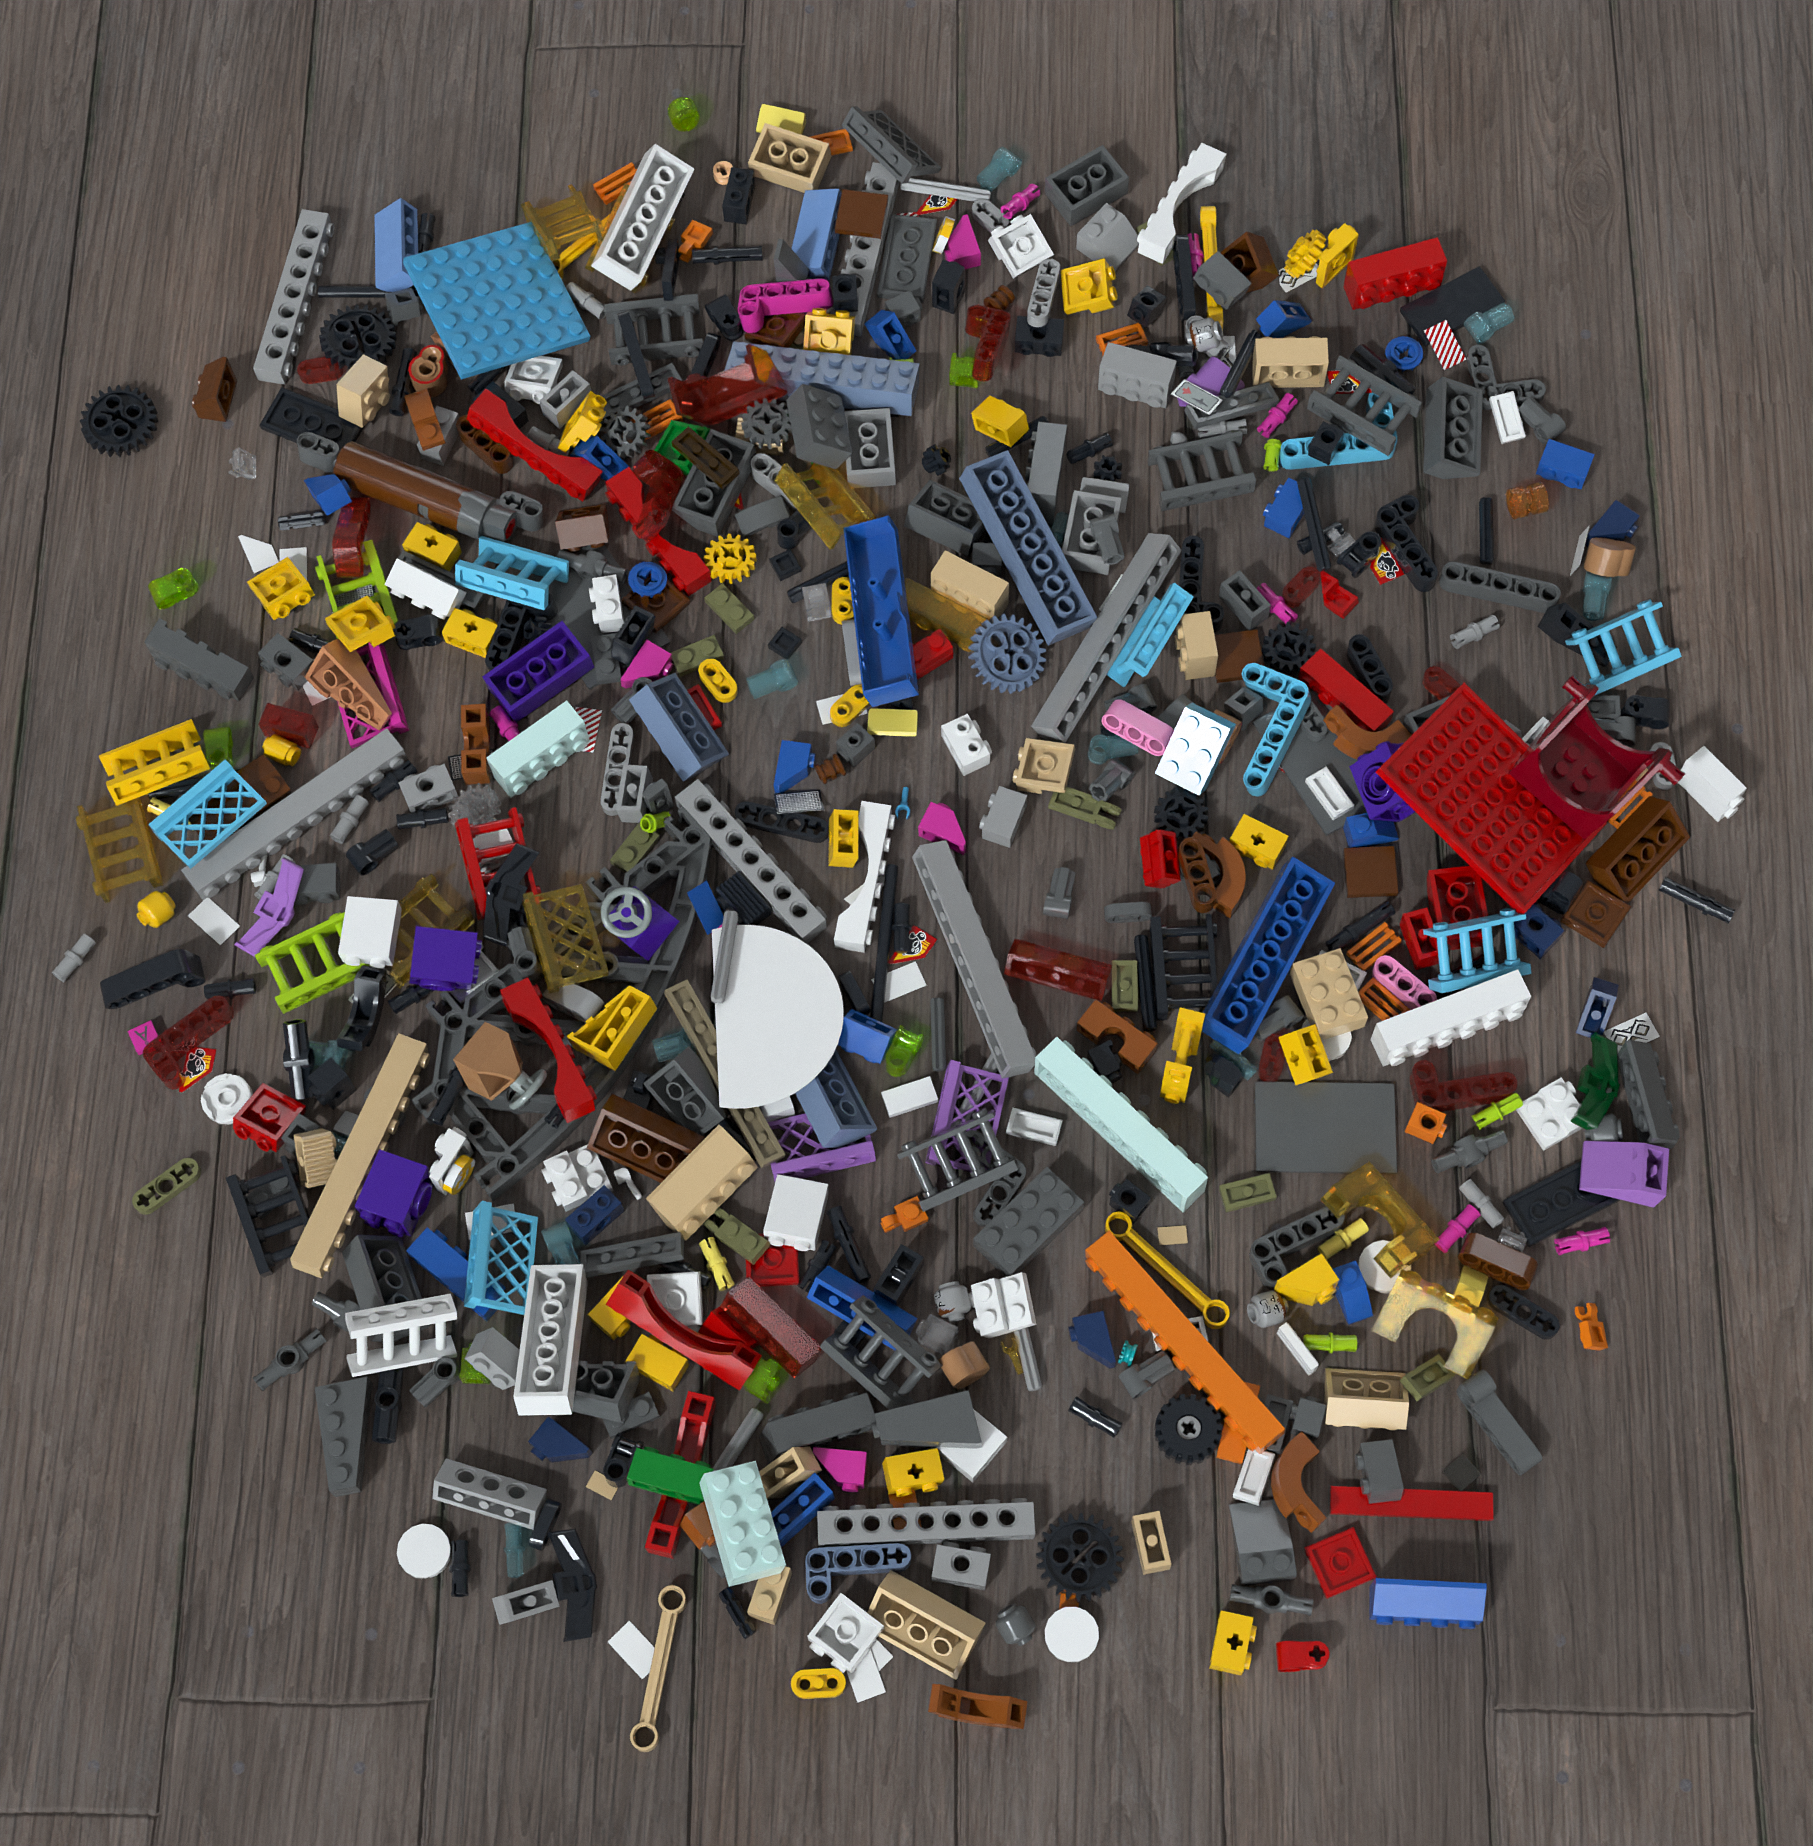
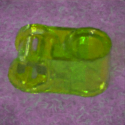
M180 568L168 575L154 579L149 583L148 589L157 608L167 609L182 600L194 596L198 591V583L189 570Z
M230 727L204 730L206 759L211 769L213 770L224 760L233 767V740Z
M899 1026L892 1044L886 1053V1070L888 1074L894 1077H901L906 1074L922 1046L923 1034L917 1035L906 1030L905 1026ZM898 1058L901 1059L903 1063L901 1065L896 1066L893 1065L891 1061L893 1059Z

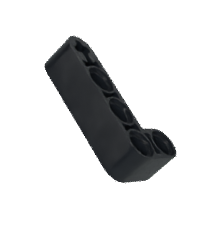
M1404 495L1378 510L1374 528L1413 586L1420 592H1428L1435 585L1438 570L1408 526L1417 517L1419 501L1415 496ZM1403 508H1408L1411 512H1406ZM1382 519H1389L1391 522H1384ZM1399 537L1402 538L1404 541H1398L1395 538ZM1413 556L1417 560H1411L1408 557Z
M1188 536L1183 540L1179 586L1195 595H1193V599L1184 614L1210 611L1211 615L1218 618L1212 620L1213 630L1217 632L1223 624V607L1214 602H1201L1204 542L1198 536ZM1190 550H1195L1194 557H1190ZM1192 570V571H1195L1196 573H1195V574H1188L1186 571Z
M550 593L548 594L549 605L545 610L506 600L485 658L489 671L519 651L524 638L523 627L530 617H546L548 621L556 616L558 609ZM513 619H519L517 623L509 624ZM511 640L510 644L501 646L503 642Z
M1565 871L1561 877L1558 876L1537 901L1559 914H1565L1579 894L1583 881L1577 875Z
M177 949L102 980L100 988L105 1008L117 1009L175 984L190 988L200 986L206 980L200 956L184 949Z

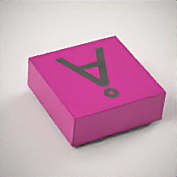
M151 1020L128 1031L138 1055L162 1045Z

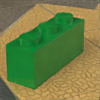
M644 1447V1450L636 1448L627 1476L629 1486L698 1505L704 1502L699 1482L704 1473L714 1471L711 1465L702 1461H696L695 1464L687 1462L684 1457L676 1454H670V1456L661 1455L658 1450L651 1447Z

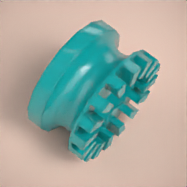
M1125 1340L1118 1363L1126 1362L1127 1366L1131 1367L1138 1344L1130 1345L1129 1341Z

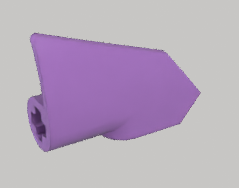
M1210 357L1196 374L1192 373L1186 380L1215 396H1220V389L1230 368L1220 359ZM1240 380L1235 391L1244 389L1245 384L1242 380ZM1177 397L1179 406L1186 407L1189 404Z

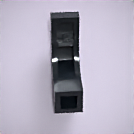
M362 965L354 978L352 1009L345 1027L337 1038V1047L346 1048L350 1051H362L365 1046L370 1047L382 1014L387 970Z

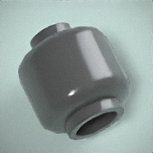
M1605 1114L1598 1128L1584 1129L1586 1141L1619 1142L1624 1139L1621 1119L1617 1120L1614 1114Z
M1012 1603L997 1613L998 1619L995 1626L1007 1644L1017 1643L1019 1646H1022L1033 1638L1031 1633L1035 1630L1036 1624L1025 1606H1016L1015 1603Z

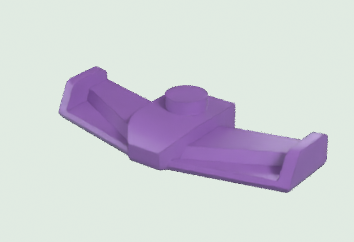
M282 858L281 860L282 865L274 893L265 891L253 912L260 916V918L234 944L254 957L282 927L289 925L295 914L293 906L304 869L287 858Z

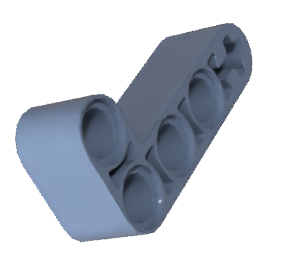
M900 1543L814 1548L808 1552L805 1560L808 1596L813 1602L818 1604L827 1602L832 1595L831 1576L889 1573L890 1570L894 1572L905 1571L911 1565V1552L906 1545ZM883 1552H887L888 1558L896 1557V1552H902V1556L907 1558H903L900 1564L897 1563L896 1559H887L888 1565H884ZM870 1553H876L880 1560L876 1565L871 1566L866 1564L865 1557ZM850 1555L853 1558L851 1565L848 1567L840 1566L838 1564L840 1556ZM822 1556L825 1558V1565L819 1569L812 1567L811 1561L814 1557ZM823 1583L826 1585L827 1591L822 1596H816L812 1593L814 1585Z

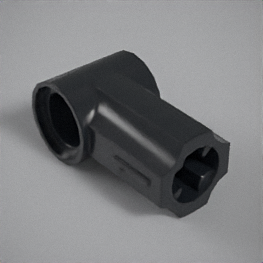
M804 503L792 516L779 522L777 526V541L781 548L787 550L795 548L798 545L799 539L820 519V515L812 505Z
M385 829L366 843L360 842L353 845L346 852V857L357 872L364 876L372 872L380 860L398 849L399 845L392 834Z

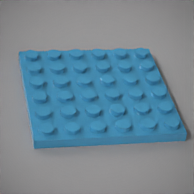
M532 222L404 257L403 264L460 379L582 344L590 340L591 336Z

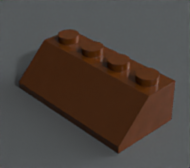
M264 754L237 771V773L267 804L235 832L292 794L291 789ZM234 779L227 785L226 792H239L240 783ZM238 797L226 798L225 808H237ZM243 797L242 808H250L257 800L254 797ZM212 798L208 801L207 808H220L221 798ZM236 813L224 814L223 824L233 823L236 820ZM193 814L188 821L191 825L201 824L202 814ZM206 814V824H218L219 814ZM205 830L204 840H213L217 836V830Z
M1649 796L1586 861L1585 865L1595 882L1607 892L1628 904L1688 841L1690 836L1670 801Z
M611 1094L601 1109L587 1149L662 1183L705 1137L619 1096Z

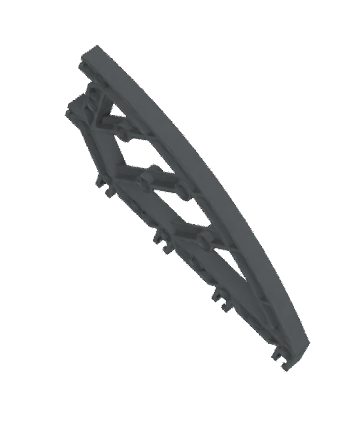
M684 807L678 810V822L680 824L685 822L688 827L680 832L672 823L674 819L671 816L664 821L665 829L675 842L666 841L626 872L623 886L604 867L599 871L601 875L600 881L602 884L607 882L610 885V888L605 892H601L595 886L594 882L596 880L593 877L585 882L589 893L597 902L586 903L547 933L544 947L531 935L537 959L543 960L540 964V975L530 981L532 986L545 976L600 980L606 984L616 981L640 983L638 990L651 996L657 1007L656 1012L616 1071L594 1059L584 1070L586 1079L583 1081L587 1086H592L597 1097L594 1100L595 1107L618 1080L655 1023L667 1000L664 991L674 985L697 923L698 915L687 892L707 880L712 842L711 837ZM694 837L700 839L695 844H691L688 842L691 838ZM657 867L661 869L657 874L649 873L652 868ZM670 879H678L669 913L680 922L649 961L642 957L616 956L611 952H602L600 954L576 953L606 929L601 919V906L605 897L611 891L620 887L636 886L649 896ZM610 904L608 914H610V912L614 909V907L617 904ZM575 928L582 929V932L578 935L570 934ZM508 941V942H507V948H508L509 952L511 953V955L513 956V953H512V950H511V946H510V942ZM531 962L524 964L522 968H529ZM507 964L465 997L464 1009L458 1006L447 991H443L440 994L443 1000L441 1004L444 1007L449 1004L452 1009L445 1016H441L435 1008L436 1003L433 1000L425 1005L429 1014L441 1029L433 1083L414 1097L412 1102L420 1114H423L430 1126L434 1123L428 1120V1117L434 1107L429 1112L423 1110V1107L433 1100H438L450 1077L448 1075L450 1070H453L456 1065L453 1059L484 1022L509 1033L513 1042H520L525 1046L547 1044L533 1031L529 1034L521 1033L525 1026L513 1022L511 1016L496 1015L505 1008L502 996L491 997L492 992L523 980L514 964ZM606 964L613 965L610 971L605 972L601 970ZM551 1019L553 1025L558 1024L564 1035V1038L561 1040L565 1046L568 1044L572 1046L566 1036L571 1032L575 1033L586 1024L582 1021ZM462 1021L460 1027L450 1028L453 1022ZM465 1083L449 1111V1116L455 1126L467 1135L465 1138L471 1142L470 1144L484 1161L489 1163L476 1173L474 1177L481 1188L485 1189L492 1201H495L545 1160L573 1133L589 1114L569 1123L564 1118L559 1128L555 1129L552 1127V1124L556 1117L550 1124L544 1120L556 1104L554 1088L539 1087L522 1106L512 1110L509 1107V1102L517 1091H514L510 1086L491 1101L469 1090ZM478 1109L511 1111L518 1115L525 1114L526 1112L545 1115L509 1147ZM475 1127H484L479 1135L472 1134V1130ZM506 1165H515V1168L512 1172H503V1168ZM495 1175H500L501 1179L491 1188L484 1184Z

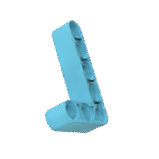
M1369 393L1366 413L1369 412L1374 402L1377 401L1378 395ZM1390 402L1385 404L1372 422V424L1381 429H1385L1394 417ZM1378 422L1385 423L1386 425H1380ZM1395 431L1393 434L1396 437L1394 449L1389 456L1351 434L1344 433L1342 444L1339 447L1342 451H1337L1330 465L1308 456L1309 445L1313 437L1288 439L1281 445L1279 463L1283 468L1292 470L1387 460L1394 455L1397 433ZM1322 440L1325 443H1331L1329 440ZM1358 446H1364L1365 449H1361ZM1286 453H1293L1294 456H1289Z
M1250 663L1242 670V678L1246 687L1251 691L1257 692L1259 695L1279 702L1243 777L1249 794L1258 797L1267 792L1311 703V694L1304 682L1260 664ZM1253 674L1260 675L1256 681L1249 680ZM1275 683L1282 684L1281 688H1279L1278 690L1271 689L1272 685ZM1297 692L1305 693L1300 699L1293 698ZM1288 713L1294 714L1291 720L1285 721L1282 719ZM1274 736H1283L1280 742H1272ZM1269 756L1273 758L1272 761L1268 764L1261 763L1262 759ZM1256 778L1262 779L1259 785H1250L1252 780Z

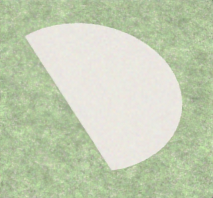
M737 925L725 1001L721 1004L715 1003L719 1107H759L777 1102L796 1093L809 1084L823 1070L838 1045L843 1026V1001L838 982L828 964L814 949L800 939L783 931L764 926ZM722 927L712 930L714 972Z

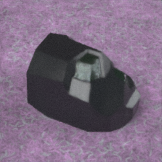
M1212 1053L1205 1059V1073L1209 1076L1210 1085L1229 1098L1242 1081L1244 1073L1224 1057Z

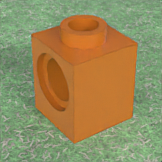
M1417 1102L1405 1132L1434 1144L1437 1137L1442 1139L1448 1124L1443 1122L1446 1114ZM1421 1121H1431L1434 1124V1128H1425Z

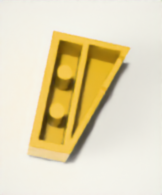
M629 985L608 1002L604 1010L594 1018L591 1016L585 1021L586 1024L575 1033L571 1032L566 1037L575 1050L616 1071L656 1012L657 1007L651 996Z

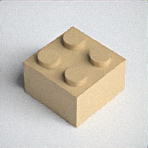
M362 355L336 384L339 417L362 428L375 418L377 411L382 406H385L390 399L389 377L386 365L366 355Z
M1210 611L1184 614L1180 619V624L1176 626L1177 635L1174 636L1176 650L1180 649L1181 657L1178 658L1180 672L1184 671L1186 680L1213 677L1216 672L1218 652Z

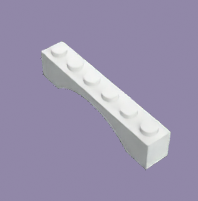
M1201 143L1197 151L1193 150L1191 152L1188 165L1182 166L1177 182L1173 181L1169 187L1168 196L1166 198L1162 197L1157 213H1152L1148 220V227L1146 230L1142 229L1137 238V242H1139L1138 253L1159 263H1164L1174 245L1176 232L1173 225V215L1176 209L1192 193L1204 187L1214 185L1224 169L1226 153Z
M861 802L858 817V834L864 842L868 854V873L858 897L838 917L834 937L835 948L865 953L866 944L871 945L873 930H869L871 921L875 922L877 907L874 906L875 898L880 899L882 884L878 882L880 875L885 874L887 861L883 860L884 852L889 853L891 838L888 837L889 829H894L895 815H892L891 805Z

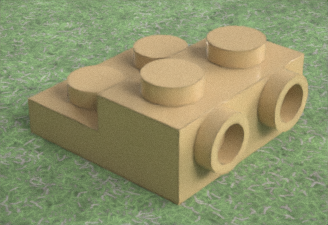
M1026 738L1024 747L1019 749V769L1015 768L1013 774V783H1016L1017 790L1042 794L1043 790L1065 793L1075 746L1073 744Z

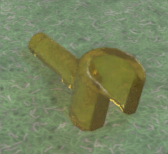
M1011 1336L1014 1343L1013 1346L1006 1348L1003 1340H1001V1347L1003 1352L1010 1356L1017 1375L1024 1372L1016 1353L1018 1344L1015 1338Z

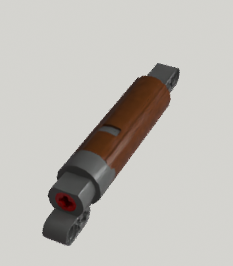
M305 432L297 438L299 458L303 463L325 472H333L340 481L344 479L349 488L477 540H479L480 536L509 543L517 527L527 531H537L543 526L541 503L517 492L507 491L498 500L353 441L345 444L339 450L337 443L314 433Z

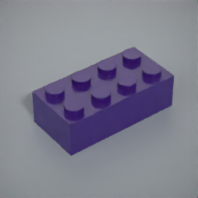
M561 621L482 677L493 696L503 706L510 718L517 723L595 667L590 655L565 623Z

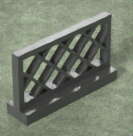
M858 106L851 107L842 126L898 181L905 184L908 183L912 176L939 173L941 167L882 110L863 112Z

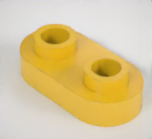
M840 577L832 584V617L836 623L841 625L844 620L854 619L850 580L848 577ZM841 586L848 587L846 590L840 589ZM843 607L848 609L846 612L840 611Z
M704 660L698 668L701 681L718 701L727 703L734 700L738 693L737 684L718 660ZM711 671L715 672L713 676L707 675ZM724 689L729 690V693L723 694L721 692Z
M862 685L852 686L831 706L830 720L834 725L838 727L850 725L869 707L870 704L865 696L860 699L855 697L857 693L863 694ZM843 709L847 713L844 715H840L838 711Z
M834 1668L800 1670L794 1674L791 1680L793 1693L802 1699L838 1697L844 1692L846 1687V1679L843 1673ZM830 1679H835L838 1682L837 1686L833 1689L827 1686ZM803 1680L810 1682V1687L807 1690L800 1688V1683Z

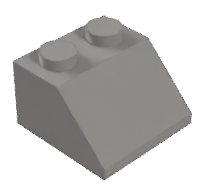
M1106 203L1077 233L1076 249L1093 261L1105 258L1109 266H1113L1116 271L1139 247V242H1137L1138 235L1125 215Z

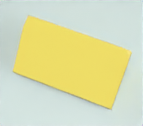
M762 104L756 132L761 133L764 124L767 123L802 135L806 125V115L802 112Z
M869 709L867 732L870 735H917V710Z

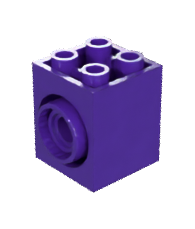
M1382 742L1376 746V750L1359 756L1357 758L1358 761L1349 766L1370 820L1400 822L1415 813L1376 773L1403 743Z
M416 926L409 984H417L422 988L437 991L470 990L472 984H476L478 979L479 965H474L475 959H479L482 940H477L478 933Z
M379 1149L355 1204L360 1217L365 1220L364 1223L376 1229H379L380 1226L388 1228L389 1233L398 1237H403L404 1234L412 1237L418 1220L427 1209L434 1184L429 1178V1168L426 1165Z

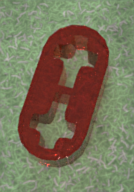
M321 357L302 361L297 367V372L303 383L314 384L339 379L343 374V368L339 369L337 362L333 364L335 366L334 371H329L332 365L330 358ZM307 369L312 370L309 375H306Z
M1304 567L1284 587L1282 597L1288 607H1298L1314 592L1320 582L1319 571L1314 567ZM1310 576H1312V577H1313V581L1309 580V581L1304 585L1303 583H1304L1305 577L1309 578ZM1297 589L1299 590L1297 597L1289 598V592L1293 594Z
M1429 667L1424 672L1422 680L1424 687L1439 700L1448 697L1449 692L1453 693L1461 686L1440 667ZM1430 677H1439L1438 681H1430Z
M1279 1034L1270 1035L1263 1044L1258 1075L1264 1082H1276L1282 1072L1285 1055L1278 1038L1281 1036ZM1273 1041L1278 1042V1047H1281L1277 1049L1275 1056L1271 1055L1272 1047L1268 1046L1272 1045ZM1269 1061L1274 1062L1273 1070L1277 1071L1273 1072L1271 1076L1267 1075V1071L1264 1070L1267 1069Z

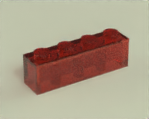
M1014 939L1008 953L1004 975L1102 1001L1108 986L1112 965Z
M748 1276L727 1292L720 1307L794 1379L815 1363L822 1351L818 1342L810 1337L799 1326L798 1322L792 1319L777 1302L773 1301L759 1284L755 1283Z

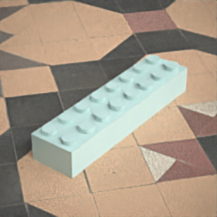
M1056 1037L1035 1057L1034 1074L1184 1213L1205 1192L1208 1180L1206 1170L1198 1163L1193 1164L1187 1158L1188 1154L1179 1145L1174 1146L1168 1140V1135L1161 1128L1158 1127L1156 1129L1149 1123V1117L1141 1110L1136 1111L1130 1105L1131 1101L1122 1092L1118 1094L1112 1088V1083L1104 1075L1099 1076L1095 1073L1092 1064L1086 1058L1080 1059L1074 1053L1075 1049L1066 1040L1062 1042Z

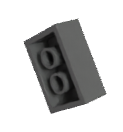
M1101 145L1046 177L1045 195L1067 223L1072 226L1100 210L1106 203L1110 204L1128 193L1129 177L1107 149Z
M802 384L786 400L797 458L837 469L852 454L842 397Z

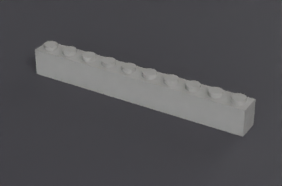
M1148 533L1031 725L1044 741L1066 743L1180 554L1181 549L1170 535Z
M386 728L226 838L193 868L190 869L186 866L181 871L202 900L215 896L222 887L237 881L242 873L257 867L261 863L263 856L277 853L284 844L299 838L307 828L316 826L322 821L323 817L331 812L338 811L346 801L355 798L356 795H361L364 789L371 784L380 782L384 775L391 770L398 769L407 760L404 749Z
M946 840L920 845L912 859L1001 1078L1029 1073L1035 1065L1036 1051L1031 1047L1026 1027L1022 1025L1018 1016L1017 1005L1011 999L1008 983L1002 977L999 962L991 950L990 940L985 935L981 926V918L976 913L972 904V896L965 887L963 874L956 865L954 852L949 848Z

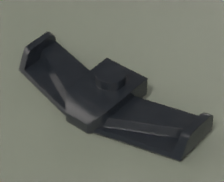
M516 843L495 876L489 880L485 890L487 896L483 938L504 947L507 946L510 909L519 911L527 887L519 883L539 855V851Z
M576 1528L547 1533L548 1537L552 1542L563 1572L552 1574L554 1588L558 1601L567 1600L563 1642L592 1637L595 1591L597 1589L595 1573L591 1569Z

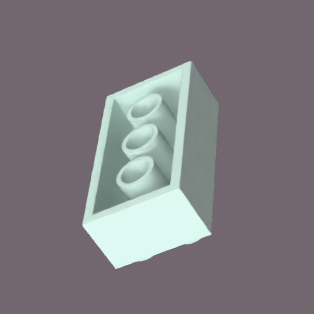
M566 700L486 758L493 777L508 796L512 798L515 795L522 794L535 780L543 779L548 771L555 766L558 767L564 764L570 755L582 751L590 740L585 722Z
M756 1461L704 1473L699 1484L728 1586L780 1574L786 1563Z

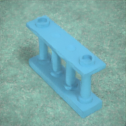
M484 536L479 537V557L473 563L459 560L455 564V585L541 610H545L548 606L549 585L553 580L567 583L569 580L568 560ZM487 561L499 564L495 570L484 567ZM509 567L521 570L517 576L505 573ZM531 574L543 576L540 582L528 579Z
M1176 583L1169 586L1161 601L1154 596L1108 671L1107 676L1122 687L1126 686L1134 671L1142 677L1146 676L1192 601L1193 596Z
M1651 599L1637 604V609L1588 631L1586 628L1577 630L1572 633V638L1565 640L1566 645H1579L1591 676L1589 679L1590 683L1588 684L1599 687L1595 695L1682 657L1679 648H1669L1663 641L1653 614L1654 610L1663 607L1661 602H1652ZM1640 616H1644L1656 648L1654 650L1655 654L1648 657L1642 652L1631 620ZM1620 625L1623 627L1634 656L1633 663L1628 666L1621 663L1609 631ZM1598 635L1601 636L1612 665V673L1606 676L1600 674L1588 643L1589 639Z
M1513 908L1501 909L1499 914L1452 924L1438 922L1433 924V928L1423 929L1424 935L1437 938L1440 973L1437 978L1428 979L1429 989L1446 993L1473 987L1515 970H1519L1521 976L1531 974V964L1522 962L1520 958H1517L1514 922L1526 919V914H1518ZM1504 924L1507 959L1502 964L1495 963L1492 926ZM1477 929L1482 930L1485 964L1482 965L1483 968L1479 969L1474 968L1472 964L1469 931ZM1459 933L1462 969H1460V973L1453 974L1450 972L1447 936Z

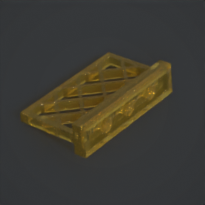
M582 884L534 895L533 892L523 894V907L549 994L558 992L559 987L609 976ZM579 894L580 901L576 907L564 901L568 895ZM551 900L557 903V905L550 913L541 907V901ZM560 906L572 911L567 921L555 915ZM576 914L587 920L583 929L571 923ZM551 920L564 925L558 935L548 930ZM567 928L579 933L574 943L562 938ZM583 936L591 939L594 943L590 951L578 946ZM558 942L570 947L565 957L554 951ZM574 950L586 956L581 965L569 960ZM591 958L600 963L601 970L590 971L584 967ZM565 964L577 970L574 976L562 978L561 970Z

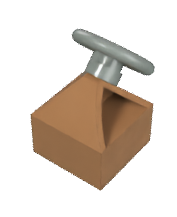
M484 1022L453 1059L469 1090L491 1101L508 1086L517 1091L509 1102V1107L512 1110L519 1108L531 1098L547 1077L545 1069L538 1070L531 1077L522 1070L523 1062L509 1033L487 1022Z

